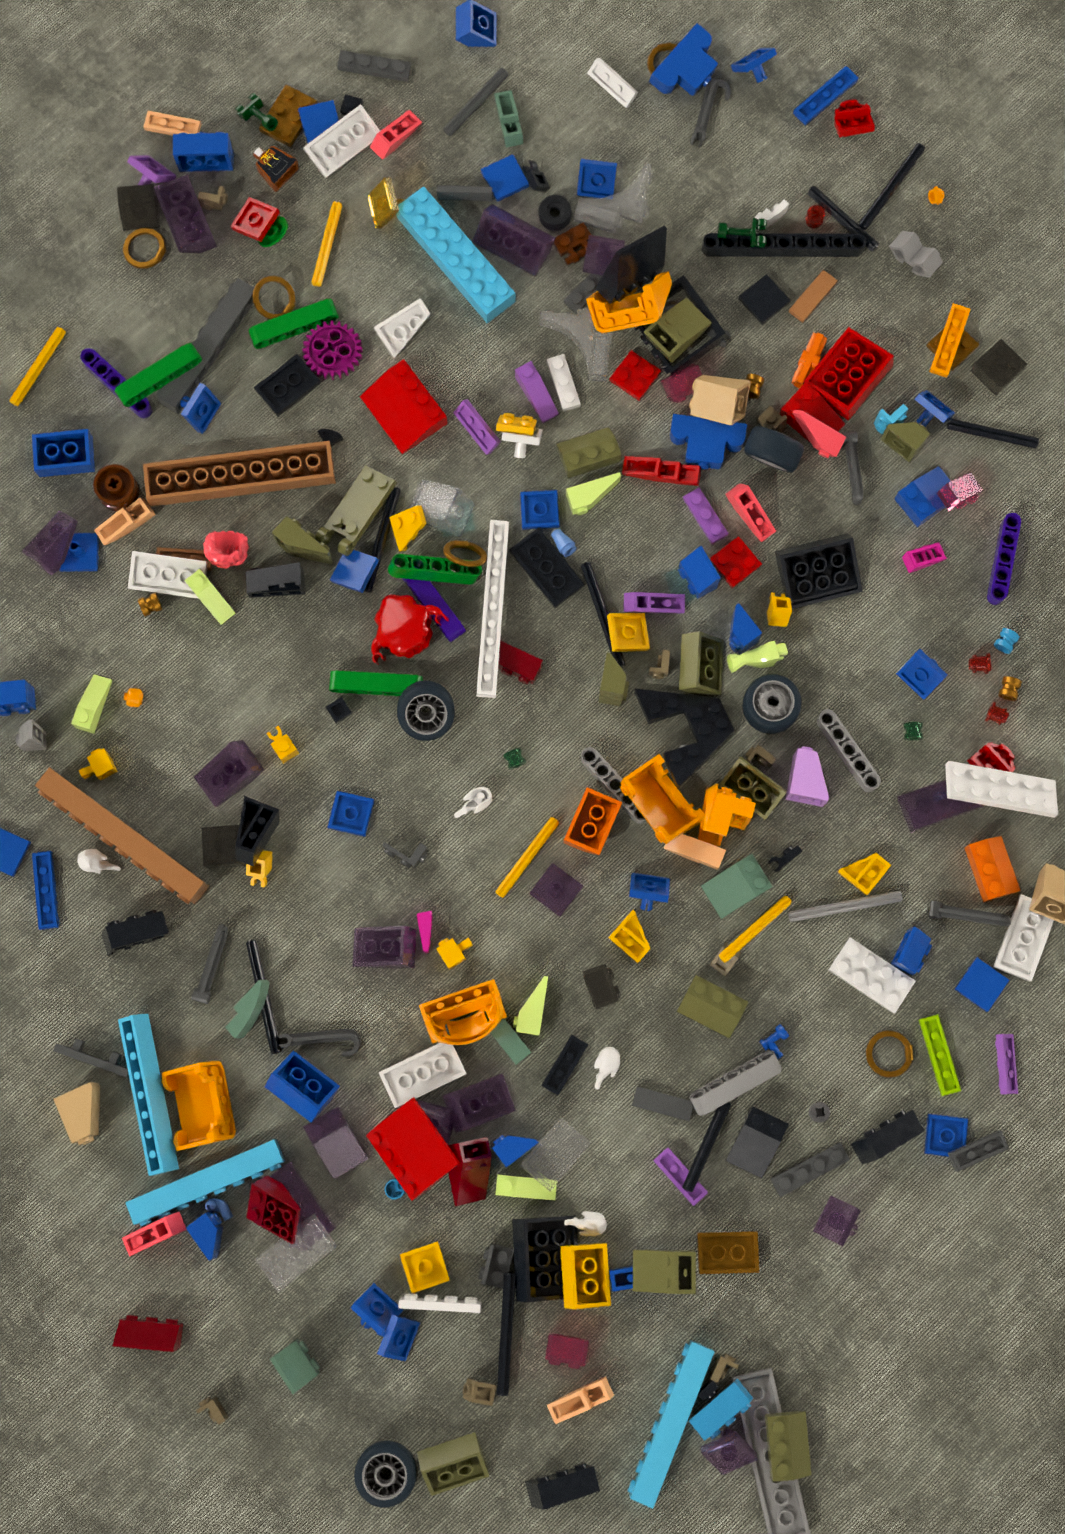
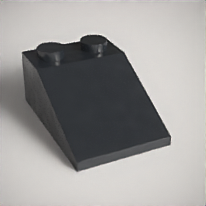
M751 1106L726 1161L762 1178L789 1124Z

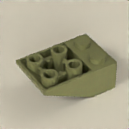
M685 298L665 312L658 321L652 323L644 331V334L673 363L712 322Z
M286 516L272 531L276 543L288 554L327 564L333 563L332 554L329 552L330 548L323 542L318 543L315 540V535L309 530L305 532L301 528L302 525L295 518L291 520Z
M633 1250V1291L696 1294V1252L694 1250Z

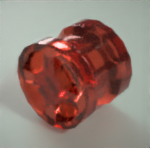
M819 205L809 207L805 222L810 228H818L822 225L825 217L824 209Z

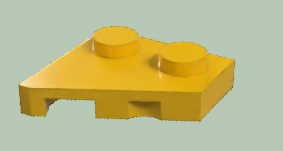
M421 505L414 506L389 517L399 552L406 551L408 543L414 540L418 532L426 525Z
M875 853L839 869L838 873L867 896L890 868L891 864Z
M632 910L608 938L638 964L651 948L636 916L637 914Z

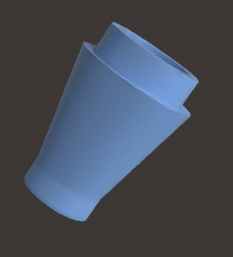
M556 529L552 532L551 536L561 555L568 557L576 551L575 542L564 534L561 529Z

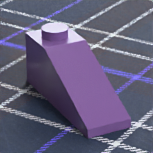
M530 361L515 369V378L542 423L559 415L533 363Z
M624 593V612L685 613V594Z

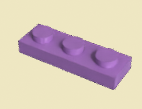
M468 399L463 400L453 412L484 453L486 455L491 454L501 441Z
M700 488L683 496L684 502L712 545L728 536L729 533Z
M997 1034L995 1046L998 1057L997 1067L999 1069L1000 1093L1018 1094L1013 1034Z
M668 1147L653 1160L693 1206L708 1193L699 1182H697L693 1192H688L682 1188L689 1170Z

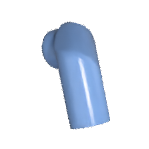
M212 1198L205 1203L207 1211L220 1212L224 1221L234 1217L224 1200Z

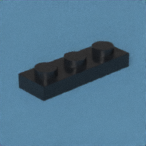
M571 1034L541 1086L558 1096L588 1044Z

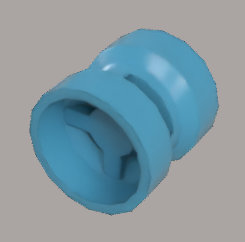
M1003 628L1000 632V639L995 641L994 647L1005 654H1010L1013 650V644L1019 639V635L1011 629Z
M392 1179L385 1185V1194L390 1199H398L405 1194L397 1179Z

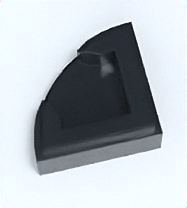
M327 429L318 431L322 441H330L331 446L343 440V437L337 431Z

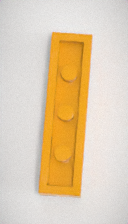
M952 304L929 372L947 378L971 309Z

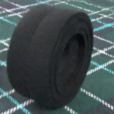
M550 195L544 198L539 205V220L541 224L551 231L564 229L571 220V205L568 200L560 195ZM557 209L560 211V214L554 217L551 216L550 211Z

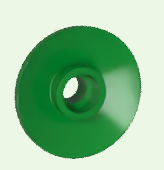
M278 216L261 242L257 241L258 244L262 247H270L278 243L288 229L287 220L282 216Z

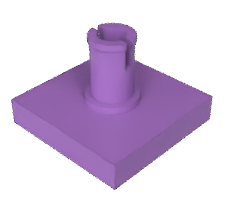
M149 155L130 156L127 163L143 174L137 186L144 191L149 190L152 181L154 183L174 182L176 178L174 173Z

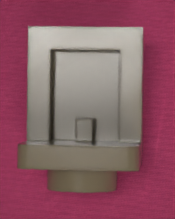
M219 186L217 195L200 191L198 195L200 206L207 210L216 209L222 211L223 204L227 203L228 198L224 186Z

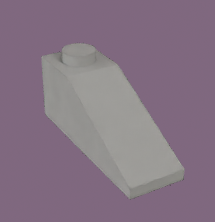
M28 720L19 728V734L16 735V744L23 751L47 750L46 731L33 720Z

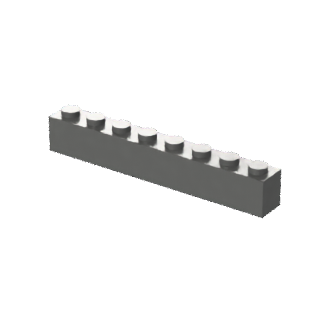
M237 278L235 283H231L226 296L220 299L215 312L209 315L207 324L200 328L198 337L195 341L191 342L202 357V361L196 367L158 389L156 397L160 404L179 414L183 408L180 405L181 400L187 402L183 397L188 396L190 398L253 306V286Z

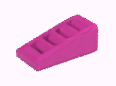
M939 542L907 551L902 556L909 573L947 559ZM932 549H934L937 558H935Z
M432 911L421 912L416 915L424 953H429Z

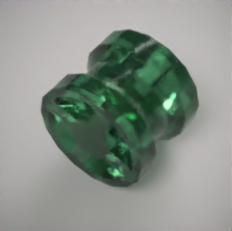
M908 722L903 724L906 730L904 740L915 741L923 739V734L921 733L923 723Z
M521 748L513 749L503 755L504 759L509 763V770L518 768L526 763V759L521 755Z

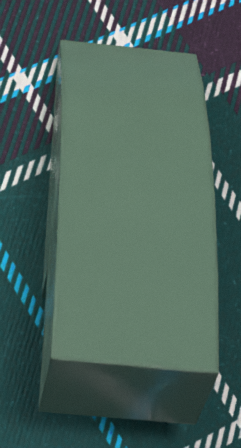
M512 90L494 93L505 147L522 145L523 135Z
M258 980L233 1007L238 1014L225 1028L235 1039L244 1038L258 1019L268 994L270 984L268 980Z
M501 1019L497 1027L490 1032L515 1065H518L531 1054V1051L505 1019Z

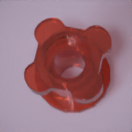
M986 653V656L972 655L968 662L969 670H972L973 673L984 671L985 674H988L991 671L990 653Z
M993 702L984 721L992 720L997 722L999 726L1001 723L1005 724L1009 716L1007 708L1003 709L995 706L996 702Z

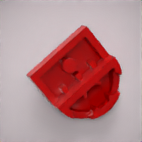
M846 100L840 103L838 109H835L834 126L839 138L875 131V124L870 115L871 108L867 103L864 106L859 104L858 100Z
M989 742L967 760L970 765L1007 772L1015 770L1013 763L1015 757L1012 751L1004 744L997 745Z

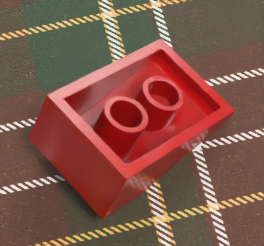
M806 382L780 411L782 417L784 415L788 417L786 423L808 441L809 439L792 414L794 410L804 411L837 432L845 426L843 420L825 399Z

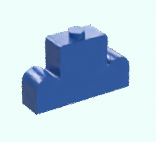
M696 23L651 74L649 82L664 94L673 92L676 84L680 85L691 96H694L702 86L706 87L712 80L711 76L718 65L707 54L712 42L709 32Z
M673 414L670 439L676 445H682L687 442L686 465H697L702 470L709 468L721 469L725 448L732 453L739 452L742 449L747 424L736 422L731 426L700 417Z

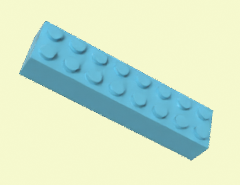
M424 186L395 207L398 220L486 323H489L516 302V295L513 289Z

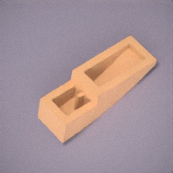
M140 497L126 509L121 508L94 531L106 546L132 532L156 514L148 502Z
M684 834L664 846L665 850L716 870L719 869L726 852L725 849Z
M605 1376L549 1403L547 1407L554 1423L558 1424L610 1400L614 1393Z

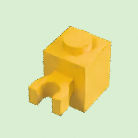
M771 592L769 597L770 603L767 609L768 625L787 627L792 613L791 599L785 597L783 593L778 597L775 596V593Z
M276 726L275 728L278 731L276 736H272L270 732L266 734L274 741L271 743V746L284 764L297 756L299 752L288 735L282 736V730L279 726Z
M104 748L92 751L91 755L87 757L90 766L78 770L84 780L94 774L99 780H103L118 772L109 753Z
M263 850L254 867L246 864V875L253 876L250 885L254 886L257 882L256 879L261 881V887L267 885L266 876L272 870L273 852Z
M446 938L438 943L439 947L436 949L450 970L466 960L462 952L473 946L469 938L458 945L453 938L450 940Z

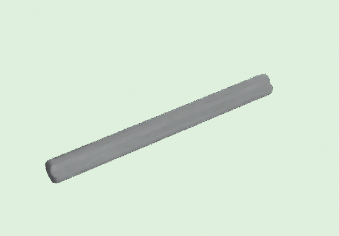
M895 891L788 912V918L790 922L901 902L903 897L901 891Z

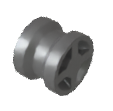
M818 1102L810 1106L808 1114L813 1121L824 1122L830 1116V1109L825 1103Z

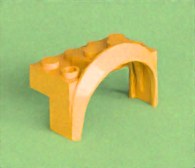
M717 783L709 787L704 797L702 811L705 817L700 822L698 840L720 847L723 836H727L729 826L745 830L752 819L756 803L752 802V799L741 796L740 799L736 798V793H733V790L730 788L722 787L718 789Z
M494 979L419 1005L432 1044L435 1042L448 1045L473 1043L494 1030L501 1019L507 1018ZM480 1010L470 1017L461 1020L450 1021L451 1019H455L457 1017ZM484 1011H486V1013H487V1016H488V1019H489L488 1022H487V1019H486V1016H485ZM446 1024H447V1027H448V1030H449L450 1035H448V1033H447V1030H446V1027H445Z

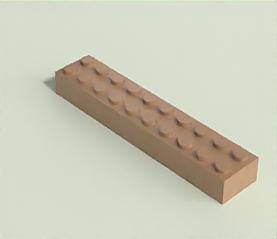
M330 441L143 464L146 500L150 507L336 484Z
M50 767L36 783L35 786L40 789L37 793L50 802L54 800L53 805L64 813L69 811L68 816L82 825L84 822L85 825L83 827L95 836L100 834L99 839L110 847L115 845L116 848L114 850L126 859L130 856L132 858L130 860L131 863L141 870L146 868L147 871L145 873L157 882L161 879L163 887L172 893L177 891L178 894L176 896L188 905L190 902L196 904L208 889L209 885Z

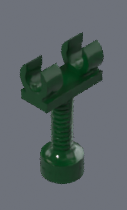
M255 93L248 97L251 101L245 108L241 104L235 108L238 111V116L243 118L244 121H247L254 115L262 121V126L268 131L275 130L278 125V120L270 114L265 115L260 111L264 105L260 97Z
M753 218L750 229L729 228L727 223L719 222L718 238H725L728 234L751 236L750 247H765L766 237L756 236V229L765 230L767 220Z

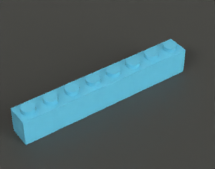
M138 1014L118 1019L148 1175L152 1176L178 1170L179 1165L173 1143L149 1015Z
M274 1139L125 1203L133 1225L140 1224L142 1227L152 1223L151 1218L158 1216L161 1219L170 1215V1210L177 1208L180 1211L189 1207L188 1203L196 1200V1203L208 1199L207 1195L214 1192L215 1195L225 1192V1187L233 1184V1187L244 1184V1179L250 1176L253 1180L262 1176V1171L269 1168L271 1172L282 1167L281 1163L285 1162L277 1139Z
M690 1340L689 1344L685 1343L681 1354L684 1358L682 1363H677L674 1371L676 1378L674 1383H669L666 1394H669L667 1401H663L658 1413L661 1416L659 1421H655L652 1426L651 1441L647 1440L643 1452L646 1453L643 1461L639 1460L635 1470L638 1473L635 1480H631L628 1492H630V1499L652 1509L654 1508L713 1357V1349Z

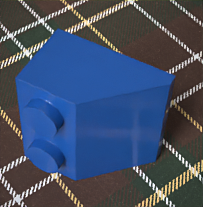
M468 0L457 6L456 41L468 47H495L497 13L474 0Z
M702 546L695 549L680 562L678 572L682 579L687 580L689 584L687 587L692 595L695 594L697 599L717 589L720 576Z
M738 603L732 615L729 645L734 652L742 654L759 642L762 632Z
M914 926L908 929L891 965L910 975H914L916 972L919 973L924 964L921 960L924 954L928 955L932 947L929 944L931 938Z
M501 1135L493 1142L495 1146L492 1149L503 1164L508 1167L538 1144V1141L536 1139L515 1136L504 1137Z
M212 1211L204 1213L186 1227L209 1261L219 1256L223 1226L221 1225L223 1221L217 1213L213 1214Z

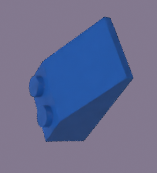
M938 466L901 489L897 493L895 501L918 528L962 496V494Z

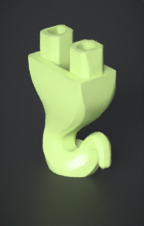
M771 641L740 655L736 653L729 654L727 656V664L732 673L744 665L757 668L773 667L777 661L784 659L788 651L785 643L776 644L775 641Z

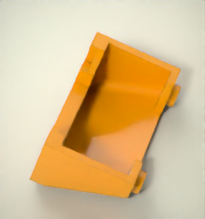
M669 271L656 275L652 283L644 285V292L627 295L619 302L615 301L609 304L598 291L589 296L586 301L596 330L601 333H607L658 321L662 316L672 285Z
M658 754L621 780L620 789L625 796L631 799L655 831L657 840L660 843L668 844L698 825L704 819L705 814L701 808L694 810L693 803L689 805L668 777L669 771L663 769L662 764L665 760Z
M220 1061L199 1062L161 1073L163 1086L168 1091L175 1092L182 1130L176 1131L174 1134L173 1143L176 1151L225 1141L235 1137L236 1128L224 1067Z

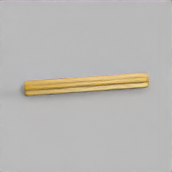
M332 202L312 278L313 286H322L342 210L340 202Z
M56 327L11 396L10 403L15 406L21 404L65 336V330Z
M550 817L497 888L496 894L502 898L506 896L559 825L557 819Z
M786 895L783 896L719 954V958L724 963L730 960L792 903L791 899Z

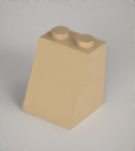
M708 375L696 378L692 385L694 393L689 404L691 409L690 415L732 426L745 417L751 381Z
M1046 863L1039 872L1029 910L1065 924V870Z
M89 1082L54 1098L71 1143L86 1145L95 1141L94 1137L99 1135L100 1084Z

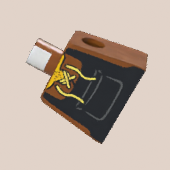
M275 146L270 147L267 152L259 147L253 154L258 159L256 162L257 171L275 192L299 169L296 158Z

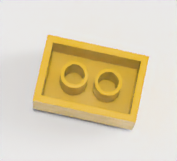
M607 1243L560 1246L564 1308L583 1309L611 1306Z

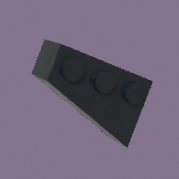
M297 562L262 569L252 568L250 571H246L247 595L249 598L306 594L305 573L301 563Z
M244 796L235 845L236 860L254 867L280 823L279 809Z
M157 910L146 912L145 916L138 917V915L127 917V921L120 923L119 920L107 923L101 935L107 955L110 956L116 950L131 949V946L165 938L169 931L163 911L157 912Z
M902 1110L894 1114L895 1118L893 1120L887 1119L878 1124L879 1128L875 1130L872 1128L863 1133V1137L851 1143L862 1165L882 1158L925 1131L913 1110L908 1112Z
M586 1462L579 1463L573 1469H561L556 1471L555 1474L544 1475L537 1479L526 1481L525 1484L531 1507L545 1510L599 1492L600 1488L594 1466L587 1465Z

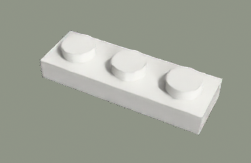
M596 58L587 73L625 108L630 107L639 93L601 58Z
M562 354L546 359L562 411L581 407L565 355Z

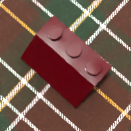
M126 1315V1318L119 1320L112 1347L175 1352L181 1348L183 1323H178V1319L166 1318V1322L158 1321V1317H146V1320L138 1319L137 1315Z

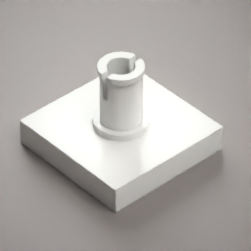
M536 428L533 436L503 432L502 440L516 442L514 457L525 458L527 444L539 446L543 429Z

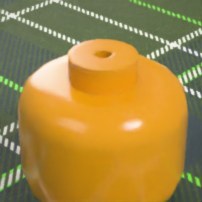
M129 688L127 693H124L123 700H126V705L129 707H140L143 701L142 690Z

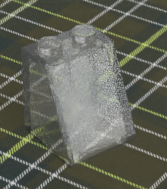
M422 479L409 508L421 505L426 525L461 537L475 504L458 487Z

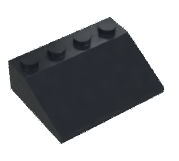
M665 225L616 251L595 288L609 304L621 301L628 294L632 295L640 287L643 288L644 285L654 281L655 276L661 273L665 266L667 236Z
M847 533L775 551L785 596L791 599L792 609L863 592L854 540Z
M576 1215L512 1219L517 1302L529 1303L564 1299L560 1246L578 1245L577 1227L564 1224L565 1220L573 1219Z

